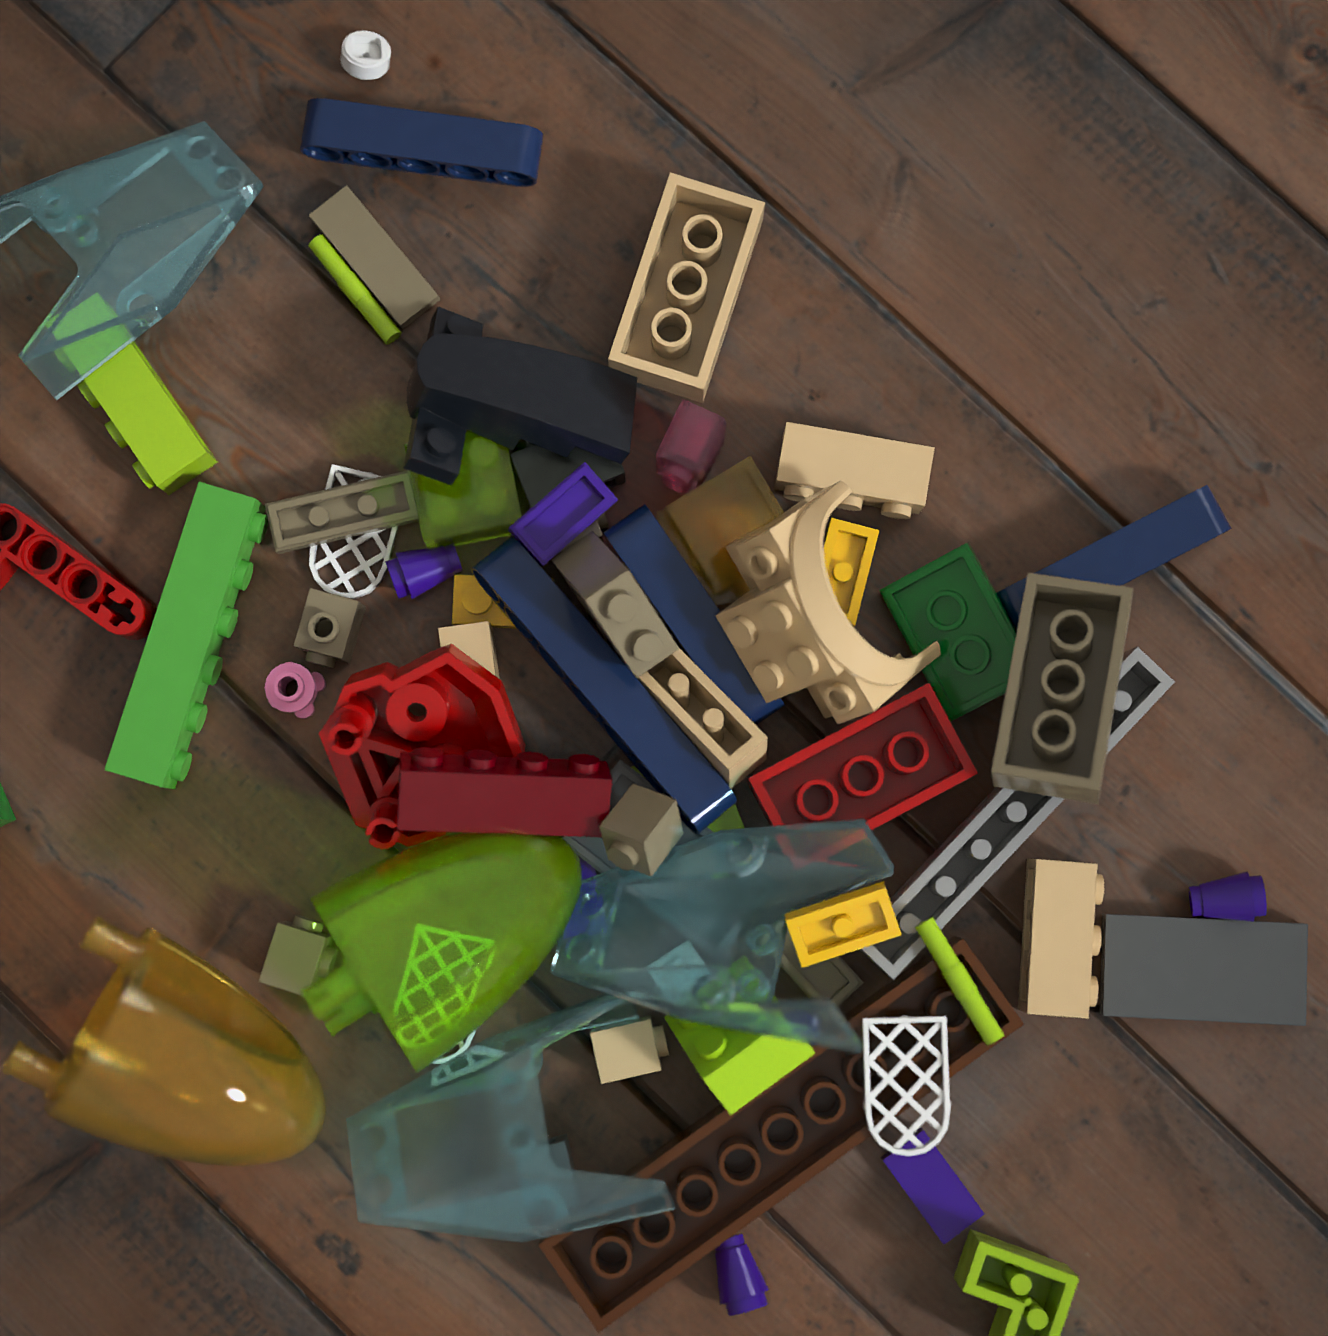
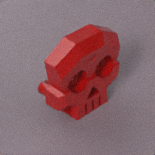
M452 643L433 650L400 668L392 663L385 662L351 674L342 688L334 711L319 733L355 825L366 829V836L371 835L368 840L369 843L378 849H389L397 842L410 847L446 835V832L397 830L400 752L412 753V750L416 748L430 747L441 750L443 754L465 755V752L469 750L480 749L491 751L496 756L517 757L519 753L525 752L526 747L502 680ZM420 703L426 708L427 713L422 716H416L410 712L409 705ZM384 754L397 757L390 769Z

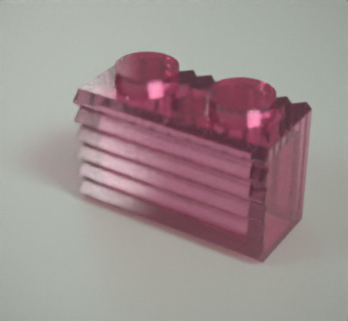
M687 400L681 401L656 453V472L663 476L661 482L665 486L682 494H688L690 489L696 492L703 489V482L707 481V474L711 472L712 464L715 463L716 456L720 453V447L724 446L726 422L723 417Z

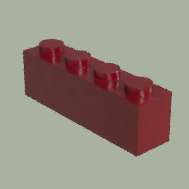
M420 747L412 750V753L400 752L397 830L602 837L599 826L609 815L612 777L607 761H600L598 757L589 754H574L569 759H548L545 754L538 752H522L517 757L496 756L491 751L475 749L465 752V755L443 754L441 750L436 748Z

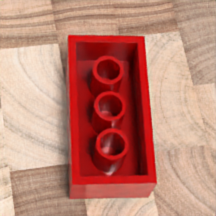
M927 683L753 775L746 782L792 869L797 870L978 774L930 683Z

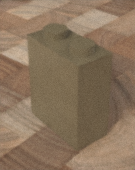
M593 531L551 559L600 634L636 678L679 649L630 571Z

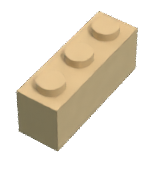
M786 422L774 489L784 491V498L800 502L839 481H843L850 487L852 493L836 508L860 511L862 505L882 508L881 514L886 517L910 519L911 513L919 515L925 507L935 447Z
M680 648L637 678L731 789L766 760L768 737Z
M1027 859L1018 1010L1026 1014L1089 1019V1007H1095L1098 1000V980L1096 976H1091L1092 956H1098L1101 948V929L1099 925H1094L1095 905H1101L1104 896L1103 875L1097 874L1098 864Z

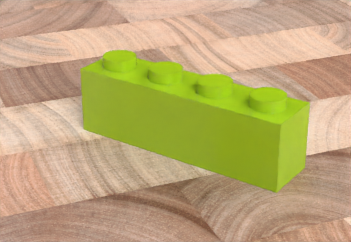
M97 292L46 325L56 339L55 342L50 344L52 351L67 369L73 366L76 368L83 381L77 384L79 390L94 409L102 406L111 419L104 424L107 431L122 449L129 445L138 459L132 466L149 489L156 485L162 491L171 495L218 462L111 306Z

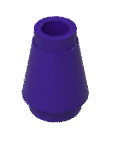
M453 543L446 546L395 552L396 558L385 561L398 599L408 595L414 599L453 577L454 574L463 571Z
M1248 871L1202 883L1199 886L1188 887L1192 917L1202 916L1254 922V917L1266 916L1267 914L1266 893L1261 875L1249 876Z
M743 1233L733 1235L715 1248L720 1304H725L728 1316L766 1306L768 1303L765 1292L769 1290L747 1243L744 1241Z

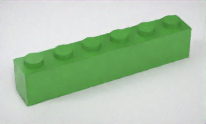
M198 482L104 770L169 789H175L177 781L182 782L186 778L192 761V754L187 752L193 733L198 734L201 731L207 715V705L203 704L208 686H214L221 673L223 658L218 655L224 637H231L237 623L238 610L234 609L239 590L245 591L252 577L253 562H250L249 559L254 544H260L267 531L268 517L264 514L266 508L256 498Z

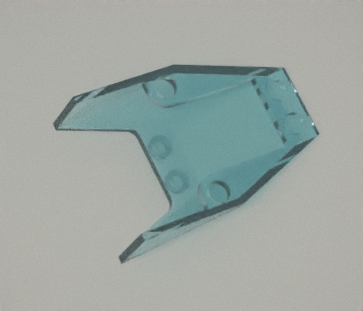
M205 121L60 171L0 196V244L33 220L42 231L50 234L78 266V273L75 279L18 355L56 400L178 306L264 187L259 178Z
M864 819L720 830L673 847L652 877L632 869L623 870L617 867L576 882L550 971L556 977L680 1019L861 1053L863 1043L830 999L773 1001L788 930L784 914L893 875L894 865Z
M628 985L488 1037L347 1118L358 1221L364 1224L525 1242L675 1209L674 1199L664 1181L561 1169L553 1164L538 1078V1073L543 1064V1049L572 1032L639 1018L637 1006Z

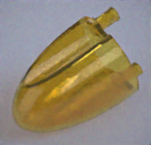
M99 916L96 917L88 929L80 948L87 949L118 966L89 1012L65 1059L60 1063L18 1041L1 1070L4 1074H9L44 1091L43 1097L46 1098L43 1110L47 1111L45 1115L127 1148L203 1165L250 1166L288 1159L304 1151L315 1141L323 1129L326 1118V1097L321 1080L312 1062L291 1032L255 997L207 961L163 936L161 933L147 927L137 938L104 921Z

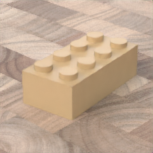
M670 172L608 357L610 368L637 377V383L703 403L763 221L765 202Z

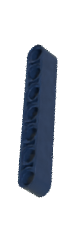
M510 537L471 568L474 577L485 592L658 793L676 799L680 819L692 832L699 835L737 802L735 794L724 779L515 538Z

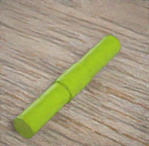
M323 234L315 237L308 247L335 279L337 285L352 304L358 308L386 345L398 339L401 331L378 304L357 274L351 270Z
M930 917L916 925L915 929L985 1044L990 1045L1002 1038L1004 1033L934 918Z

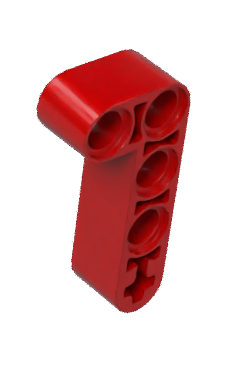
M0 503V590L20 567L107 631L129 640H140L149 635L156 611L146 598L32 516L9 504ZM16 518L17 530L15 535L3 541L1 536L3 525L8 520ZM56 547L57 559L50 568L43 570L40 564L43 552L47 548ZM95 575L97 589L93 595L83 599L80 594V585L86 577ZM114 601L131 609V613L136 616L131 624L126 622L123 615L109 608Z

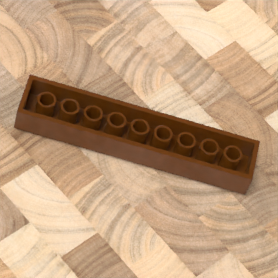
M953 936L947 941L959 961L964 965L978 988L979 994L1004 1033L1002 1038L990 1045L985 1044L962 1004L957 1000L943 977L939 966L931 953H929L807 1041L815 1054L735 1113L730 1115L721 1103L579 1205L571 1213L542 1232L538 1246L598 1333L872 1135L868 1129L863 1108L865 1099L862 1018L900 1017L902 1015L908 1017L946 1016L949 1079L1024 1025L963 938ZM935 1022L910 1024L923 1036ZM899 1023L873 1025L887 1037ZM904 1028L891 1042L906 1055L919 1040ZM939 1028L928 1041L941 1053V1032ZM869 1029L870 1055L882 1041ZM925 1046L911 1058V1061L923 1073L937 1060ZM886 1047L874 1062L888 1074L901 1059L891 1049ZM905 1065L893 1080L907 1092L920 1077ZM942 1065L930 1077L938 1087L942 1084ZM870 1066V1091H872L883 1078ZM924 1083L912 1098L918 1102L933 1090ZM887 1084L875 1099L889 1111L902 1096L890 1084ZM906 1102V1104L894 1115V1117L896 1118L897 1116H899L901 1113L910 1108L911 1105L908 1102ZM871 1103V1115L875 1126L884 1115Z

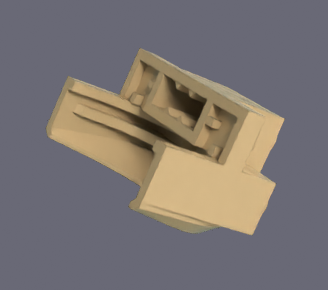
M839 481L801 500L770 523L735 539L725 546L750 591L715 615L766 703L807 688L824 718L833 716L837 724L874 712L923 668L941 655L938 641L933 642L920 653L907 658H903L900 653L892 657L884 655L860 636L842 611L828 578L824 560L823 538L830 514L852 493L850 487L843 481Z

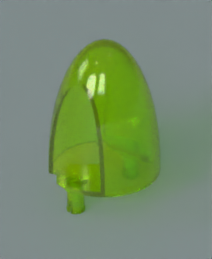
M462 832L423 843L377 861L309 898L345 958L341 959L344 965L300 991L317 1019H322L325 1022L324 1024L332 1037L370 1011L374 1015L379 1012L412 1067L418 1073L453 1049L504 1006L530 979L551 953L564 933L580 897L582 867L579 857L570 843L559 836Z

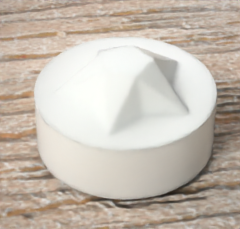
M356 31L346 36L343 40L341 64L350 75L363 80L377 79L382 77L389 68L391 49L388 42L382 36L370 31Z

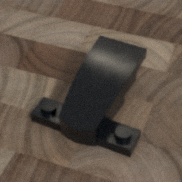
M438 306L431 318L427 341L420 350L407 385L406 402L409 416L412 418L404 469L452 486L460 472L466 430L511 450L515 448L520 439H523L566 458L576 446L622 464L630 453L637 377L559 351L510 340L482 337L484 324Z

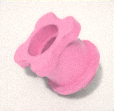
M285 662L272 669L267 676L265 693L272 707L283 712H294L298 718L306 719L314 714V701L318 692L324 690L326 682L324 677L318 672L310 673L301 664ZM296 680L298 683L297 692L288 697L286 686L290 681Z

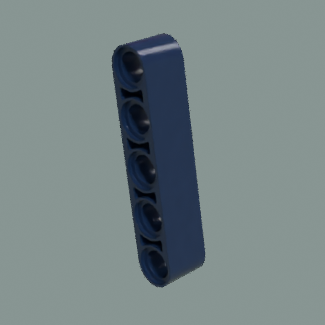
M315 98L307 102L300 151L310 158L326 162L528 187L535 185L537 182L543 133L534 127L517 123Z
M1206 485L1034 574L1122 586L1232 528L1209 486ZM1027 577L996 593L1016 631L1018 629Z
M643 504L603 532L693 662L755 725H758L785 706L781 698L768 703L765 702L715 616L720 610L646 504Z

